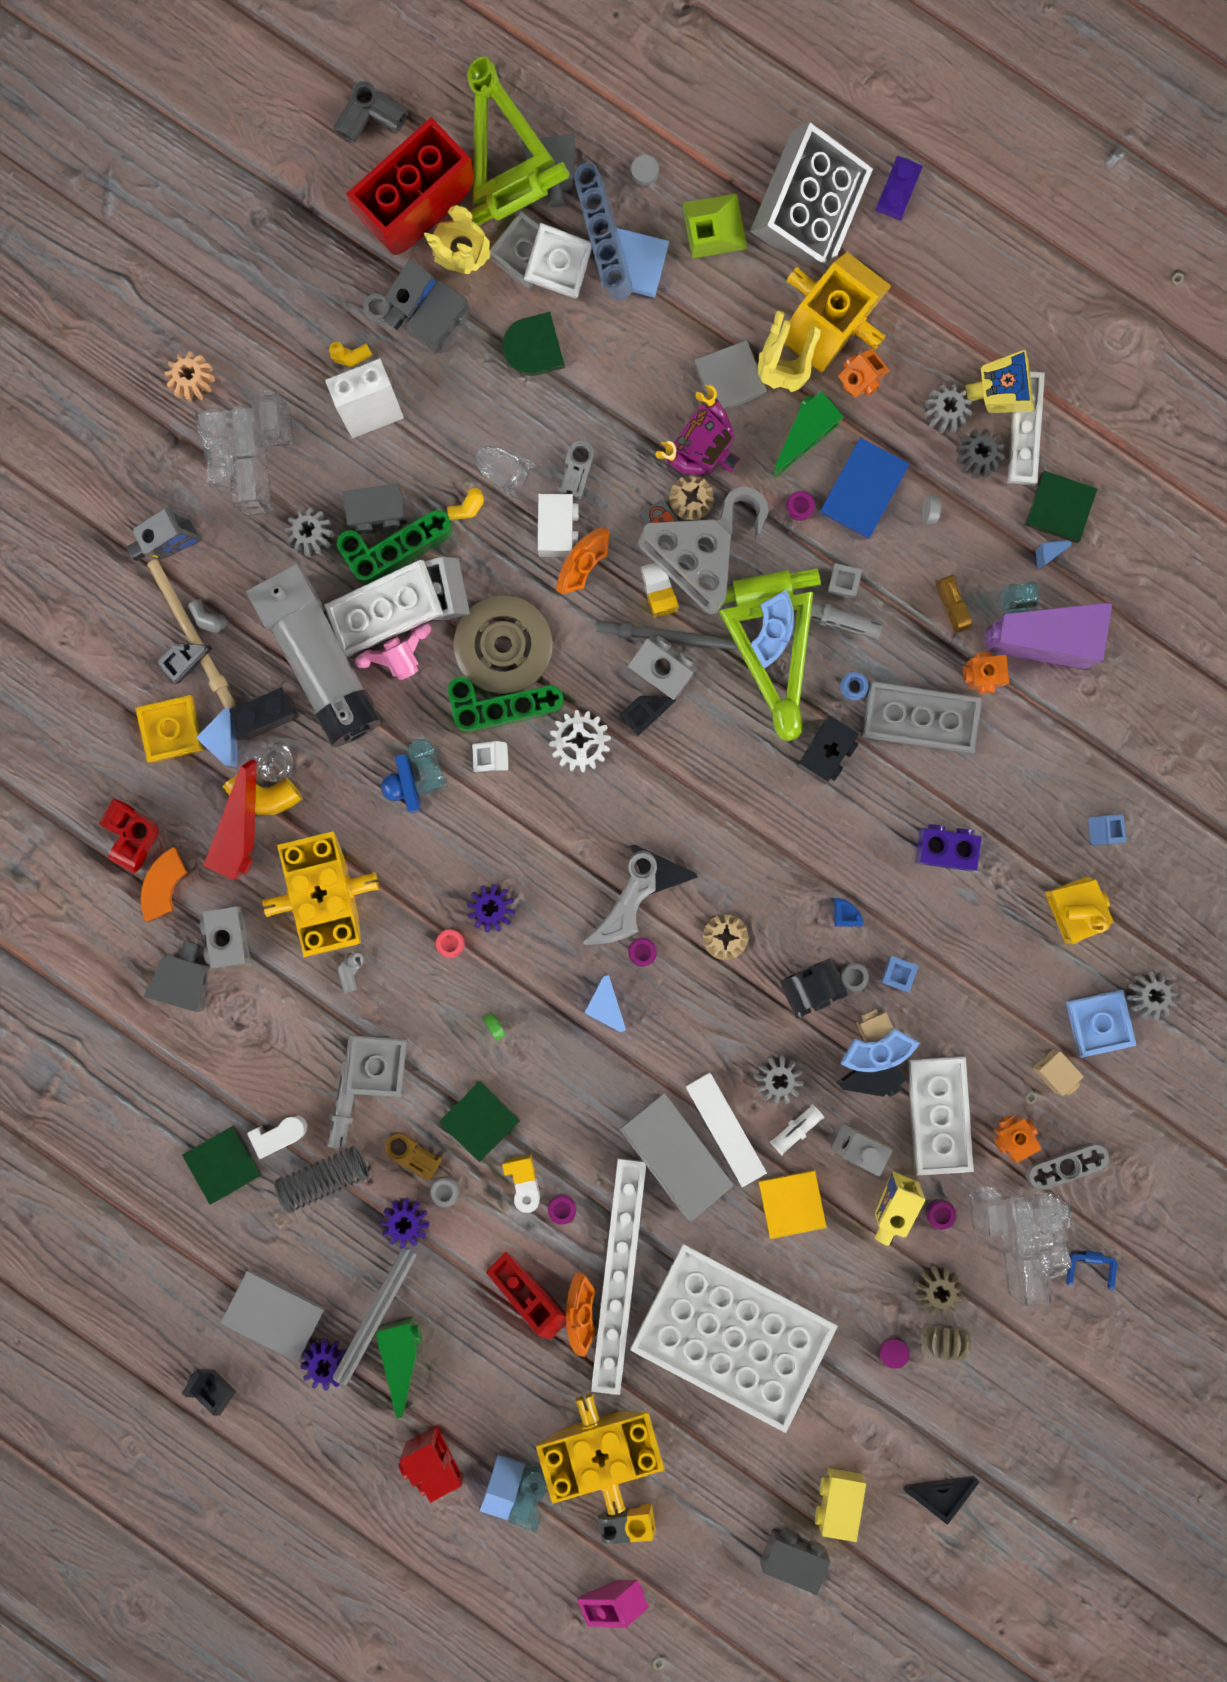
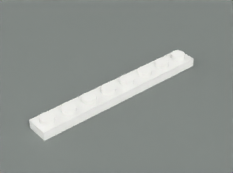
M618 1158L591 1392L620 1395L646 1164L643 1160Z

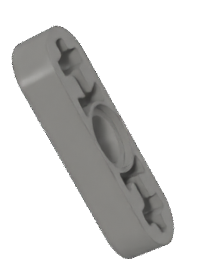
M1089 1143L1032 1163L1026 1170V1179L1036 1189L1046 1190L1103 1170L1108 1165L1109 1154L1104 1147L1095 1143ZM1092 1150L1100 1154L1096 1164L1092 1161H1085L1081 1164L1077 1157L1079 1155L1082 1159L1092 1156ZM1064 1159H1072L1075 1165L1073 1172L1063 1174L1060 1170L1061 1162ZM1050 1164H1052L1053 1170L1055 1174L1058 1176V1178L1055 1179V1175L1053 1174L1045 1175L1043 1177L1044 1182L1042 1183L1037 1179H1034V1177L1038 1175V1169H1040L1043 1172L1052 1171Z

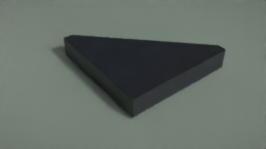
M635 844L630 846L633 853L643 850L648 851ZM650 852L655 857L657 864L655 873L656 887L655 891L651 894L698 878L697 873ZM640 858L636 861L640 873L649 871L651 863L647 859Z
M975 1476L909 1484L905 1485L903 1489L948 1525L980 1481Z

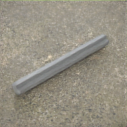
M403 1248L333 1375V1379L339 1384H348L416 1258L414 1251Z

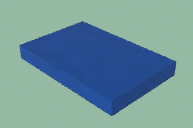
M860 437L819 513L869 539L910 464Z

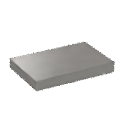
M248 1269L220 1324L298 1363L325 1307Z

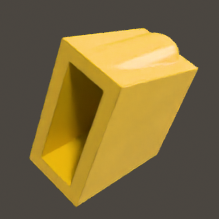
M1086 876L1044 892L1065 944L1074 945L1085 938L1098 934L1082 919L1067 920L1065 915L1066 906L1092 904L1107 918V929H1109L1110 924L1114 923L1108 907H1110L1109 899L1104 891L1101 892L1097 880H1092Z

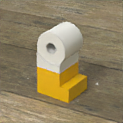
M655 562L640 566L653 619L678 612L679 605L668 575Z
M527 1154L503 1160L504 1176L513 1175L516 1189L514 1197L516 1208L524 1213L534 1211L539 1204L540 1191L532 1155Z

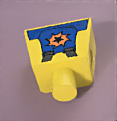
M1026 350L983 365L981 367L982 382L966 385L967 399L972 401L984 399L988 413L1034 411L1029 360Z
M892 1171L875 1212L879 1226L875 1239L878 1242L891 1246L895 1235L903 1238L908 1235L926 1200L918 1181Z

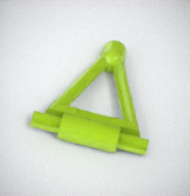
M484 56L473 61L467 72L470 88L475 93L472 204L480 205L469 212L473 216L472 221L478 225L492 218L499 221L548 195L547 189L568 179V176H570L564 162L553 166L555 161L499 83L493 62ZM494 98L534 157L487 181L488 99Z
M818 568L791 574L788 569L734 580L732 586H727L726 599L723 604L737 602V607L718 611L772 712L777 736L784 741L796 740L803 730L799 704L813 592L794 595L793 590L821 585ZM787 590L792 602L793 611L797 610L787 695L786 699L781 700L750 645L751 642L740 621L764 617L760 605Z

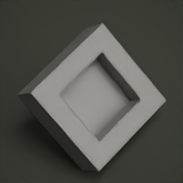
M834 563L827 593L855 599L862 569Z

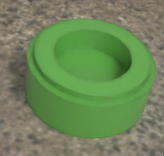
M492 1012L481 1017L496 1041L505 1037V1031Z

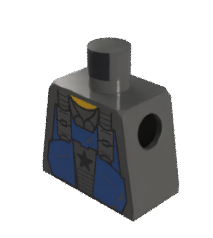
M411 259L407 261L385 298L393 307L384 318V321L395 330L400 328L406 318L409 320L412 318L437 284V281L430 273Z
M166 507L134 528L133 533L137 541L128 545L127 549L135 561L145 556L164 560L202 540L189 515Z

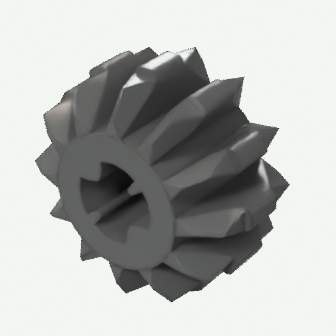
M985 429L981 435L977 430H973L970 433V437L967 435L962 437V445H958L956 448V452L961 455L956 459V463L965 464L962 473H966L970 469L972 470V478H976L979 473L984 478H987L990 475V471L996 472L1000 468L998 463L1002 462L1005 456L1000 453L1004 449V444L995 443L998 439V434L990 438L988 437V429Z

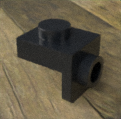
M198 1369L189 1377L187 1386L182 1394L186 1398H196L213 1416H220L236 1393V1390L215 1370Z

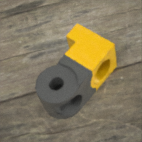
M652 1503L641 1504L639 1508L625 1509L621 1513L615 1510V1515H608L606 1511L598 1516L603 1543L653 1541L656 1527Z

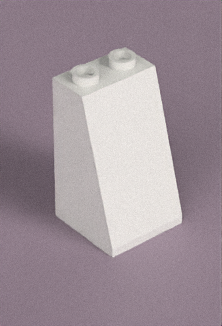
M381 359L325 380L335 407L352 439L404 418Z

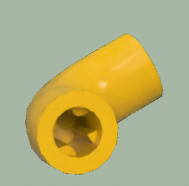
M237 775L222 786L229 796ZM284 777L271 787H261L256 784L255 814L259 816L277 815L292 808L303 798L295 785L287 777Z

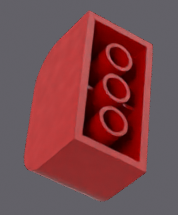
M430 117L346 193L352 212L393 255L401 254L415 245L424 236V232L428 233L448 215L450 207L458 205L465 198L474 181L471 158Z

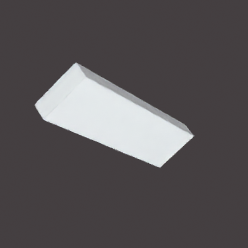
M1030 371L1034 411L1012 412L1007 483L1037 484L1045 377L1043 372Z
M708 1072L685 1086L741 1186L744 1187L767 1174L711 1073Z

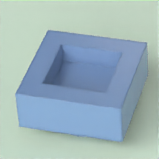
M890 956L880 983L909 993L919 966Z

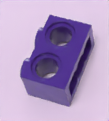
M928 824V829L919 830L916 864L970 872L977 871L982 837L974 836L973 830L957 828L956 833L945 831L946 826ZM932 837L938 839L941 845L937 853H933L928 847V842ZM960 841L966 843L969 849L965 857H961L956 850Z

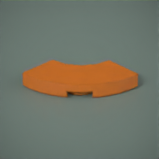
M605 527L598 528L587 534L574 546L561 568L557 581V592L566 594L584 589L589 572L598 561L606 558L608 555L609 529Z
M173 847L163 853L146 874L141 890V909L146 923L174 911L172 902L173 890L178 881L188 874V870L177 847Z
M575 1273L570 1285L566 1303V1328L573 1351L577 1356L585 1357L596 1335V1329L592 1321V1303L596 1290L583 1273Z

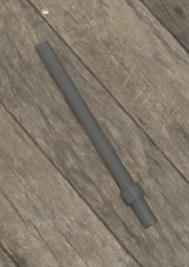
M598 620L597 632L618 634L619 638L630 639L631 636L640 638L653 636L656 638L660 636L670 642L739 651L733 638L636 626L628 621L614 623Z

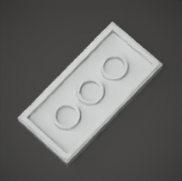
M418 560L324 604L333 631L347 658L443 615L423 560Z
M966 1057L908 1059L907 1068L915 1174L932 1175L974 1172Z

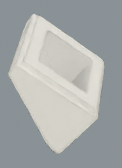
M492 741L472 744L474 772L508 770L506 742Z

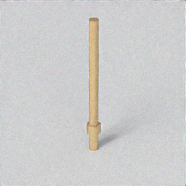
M158 560L150 561L147 565L189 643L203 645ZM207 654L200 663L210 680L209 686L214 694H218L225 709L237 707L227 689L229 685L223 675L220 676L211 657Z

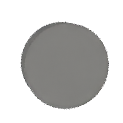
M650 155L636 157L631 165L633 181L640 186L653 184L659 174L658 162Z
M372 294L364 301L363 310L366 318L371 323H385L384 318L392 309L391 304L385 299L386 296L383 294Z
M927 495L922 507V521L924 524L935 525L941 513V500L938 496Z
M858 963L845 965L839 974L845 988L853 992L864 989L869 981L867 969Z
M449 1177L437 1179L430 1189V1198L439 1207L453 1205L459 1196L458 1184Z

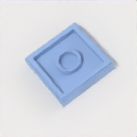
M617 228L632 282V292L655 298L669 241ZM610 254L607 260L612 259L615 254ZM622 279L616 280L612 286L618 285Z
M1120 989L1066 1001L1078 1057L1083 1058L1137 1046L1124 990Z

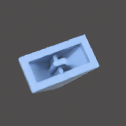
M226 708L196 738L225 766L237 768V728L229 712L231 709Z
M608 974L602 977L585 1010V1014L619 1032L626 1031Z
M498 1453L480 1508L481 1512L505 1520L508 1519L516 1499L525 1462Z

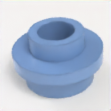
M848 673L840 682V691L849 700H860L868 692V681L861 673ZM856 682L859 686L858 691H851L849 683Z

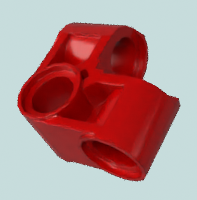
M113 798L99 821L102 827L121 835L111 848L108 859L135 874L144 864L149 850L158 837L159 827L156 822L139 813L132 806ZM142 823L147 828L144 838H140L137 834L138 826Z

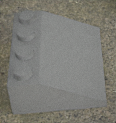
M807 123L792 130L750 232L771 247L828 270L837 258L873 168L812 123Z

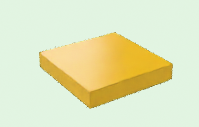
M192 695L135 707L147 763L205 751L204 745L196 738L201 733Z
M814 1169L758 1180L770 1239L827 1228Z

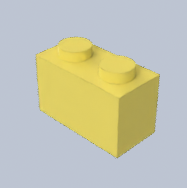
M828 1468L826 1477H822L820 1483V1495L823 1496L822 1505L817 1506L815 1513V1524L818 1525L822 1536L857 1542L866 1482L862 1474Z

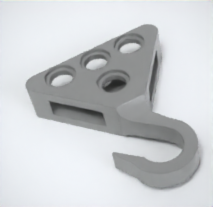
M739 487L732 490L722 505L719 520L648 523L645 525L638 540L639 547L709 614L717 613L726 599L733 504L737 501H746L755 508L757 514L755 520V540L760 536L763 523L767 518V501L760 492L753 488ZM659 544L667 545L669 550L662 549ZM698 546L706 547L709 552L702 551ZM654 549H655L662 557H659L658 555H656ZM679 563L686 564L690 569H683ZM675 569H676L683 577L678 576V575L676 574V572H675ZM699 583L707 584L710 590L702 588ZM695 589H696L703 597L699 596V595L696 593Z

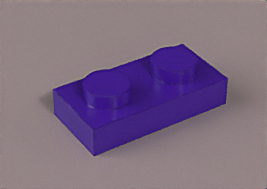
M897 155L875 211L901 221L923 165Z

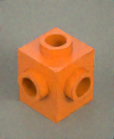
M870 349L850 357L843 364L845 369L838 377L843 382L844 389L856 398L863 394L869 396L881 386L879 381L890 370L877 353Z
M991 652L975 653L974 658L967 661L966 666L963 667V679L965 683H968L969 690H978V694H988L995 692V688L1004 687L1009 684L1007 655L992 656Z
M1011 1114L999 1120V1126L993 1129L997 1136L994 1138L996 1146L1002 1154L1007 1153L1009 1159L1015 1163L1042 1149L1035 1138L1038 1132L1030 1119L1025 1120L1023 1117L1018 1115L1014 1117Z

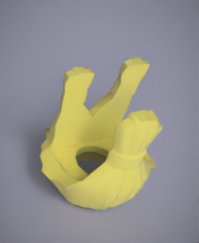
M455 205L450 207L448 211L453 219L439 223L433 234L424 232V236L432 248L433 255L435 256L434 262L445 269L456 271L460 274H470L472 270L477 271L484 265L487 259H490V241L486 238L484 231L479 225L472 221L473 216L467 208ZM458 237H466L472 242V248L457 243L459 251L452 252L450 250L451 243Z
M777 310L763 352L759 353L758 376L762 384L769 385L773 389L782 387L789 389L790 392L799 390L810 378L812 357L815 352V346L820 338L821 329L811 326L802 354L796 360H781L779 358L790 329V321L784 320L782 324L784 312Z

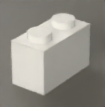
M538 494L539 557H567L578 543V531H573V521H578L579 505L578 503H573V494Z

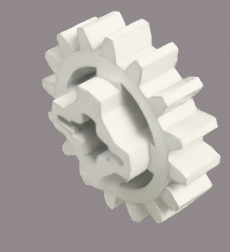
M575 710L574 718H570L567 713L564 714V723L560 721L555 722L559 730L550 731V735L556 738V741L549 743L550 747L557 748L552 754L553 758L561 756L560 766L563 767L569 763L571 772L575 770L576 766H580L582 773H585L586 765H590L593 770L596 769V760L600 762L605 761L601 753L610 751V748L604 745L605 742L611 741L610 736L603 735L608 729L607 725L599 727L600 717L598 716L591 720L589 711L586 712L584 717H580L578 710ZM583 723L591 726L597 734L587 732L583 728ZM573 725L574 730L570 735L561 738L564 731ZM577 735H582L584 740H588L581 749L578 748L577 744H572V741L577 739ZM599 745L595 754L587 759L586 753L590 748ZM563 749L573 751L577 756V760L568 757Z

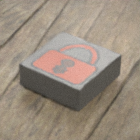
M663 499L639 514L640 519L645 525L648 523L679 522Z

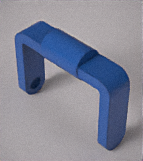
M1094 1251L1070 1253L1066 1277L1067 1285H1073L1076 1260H1083L1084 1262L1095 1264L1109 1263L1107 1287L1108 1290H1114L1117 1261L1114 1258L1104 1256L1102 1252Z

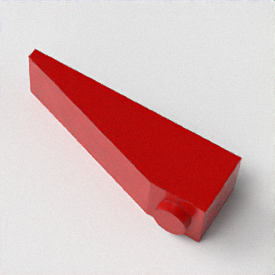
M253 759L240 767L203 865L234 881L241 874H247L254 861L251 855L254 849L257 761Z

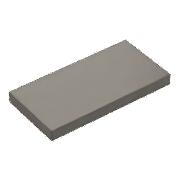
M870 681L861 738L974 754L982 697Z
M665 1093L657 1097L619 1128L688 1222H692L734 1186Z

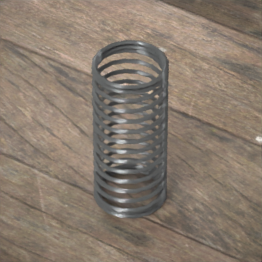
M353 1145L350 1149L346 1148V1155L342 1151H340L339 1156L334 1153L333 1159L328 1156L327 1161L322 1159L321 1164L316 1161L315 1167L310 1164L309 1169L304 1166L303 1172L298 1169L297 1174L292 1172L291 1177L286 1174L285 1179L282 1177L276 1179L274 1182L275 1191L283 1209L290 1214L294 1210L298 1211L299 1207L304 1208L305 1204L310 1205L311 1202L316 1203L317 1199L322 1200L323 1196L328 1197L329 1194L334 1195L335 1191L340 1192L341 1188L346 1190L347 1186L352 1187L353 1183L358 1184L359 1180L363 1182L368 1180V1168L358 1147ZM319 1168H320V1170H321V1172H322V1174H323L324 1180H323V1178H322V1176H321V1173H320V1171H319ZM313 1170H314V1172H315V1174H316V1177H317V1179H318L319 1185H318V1183H317V1181H316V1178H315V1176H314ZM352 1171L357 1177V1181L353 1179ZM307 1173H308V1175H309V1177H310V1179H311V1182H312L313 1187H312L311 1184H310V1181H309V1179H308ZM346 1173L351 1180V1184L347 1182ZM300 1174L302 1175V1177H303V1179H304V1182H305V1184H306L307 1190H306V1188H305V1186H304V1184H303V1182H302V1179H301ZM340 1176L345 1183V1187L341 1184ZM295 1178H296V1180H297V1182H298V1184H299V1187H300V1189H301V1193H300V1191H299V1189H298V1187H297V1184H296V1182H295ZM288 1179L290 1180V1182H291V1184H292V1187H293V1189H294L296 1198H295V1196H294V1194H293V1192H292V1190H291V1187H290V1184H289ZM335 1181L339 1185V1189L335 1187ZM329 1184L333 1188V1192L330 1191ZM323 1186L327 1191V1195L323 1192ZM317 1189L321 1193V1197L318 1196ZM311 1192L315 1196V1200L312 1199ZM305 1194L308 1197L309 1202H306ZM299 1197L303 1201V1205L300 1204Z

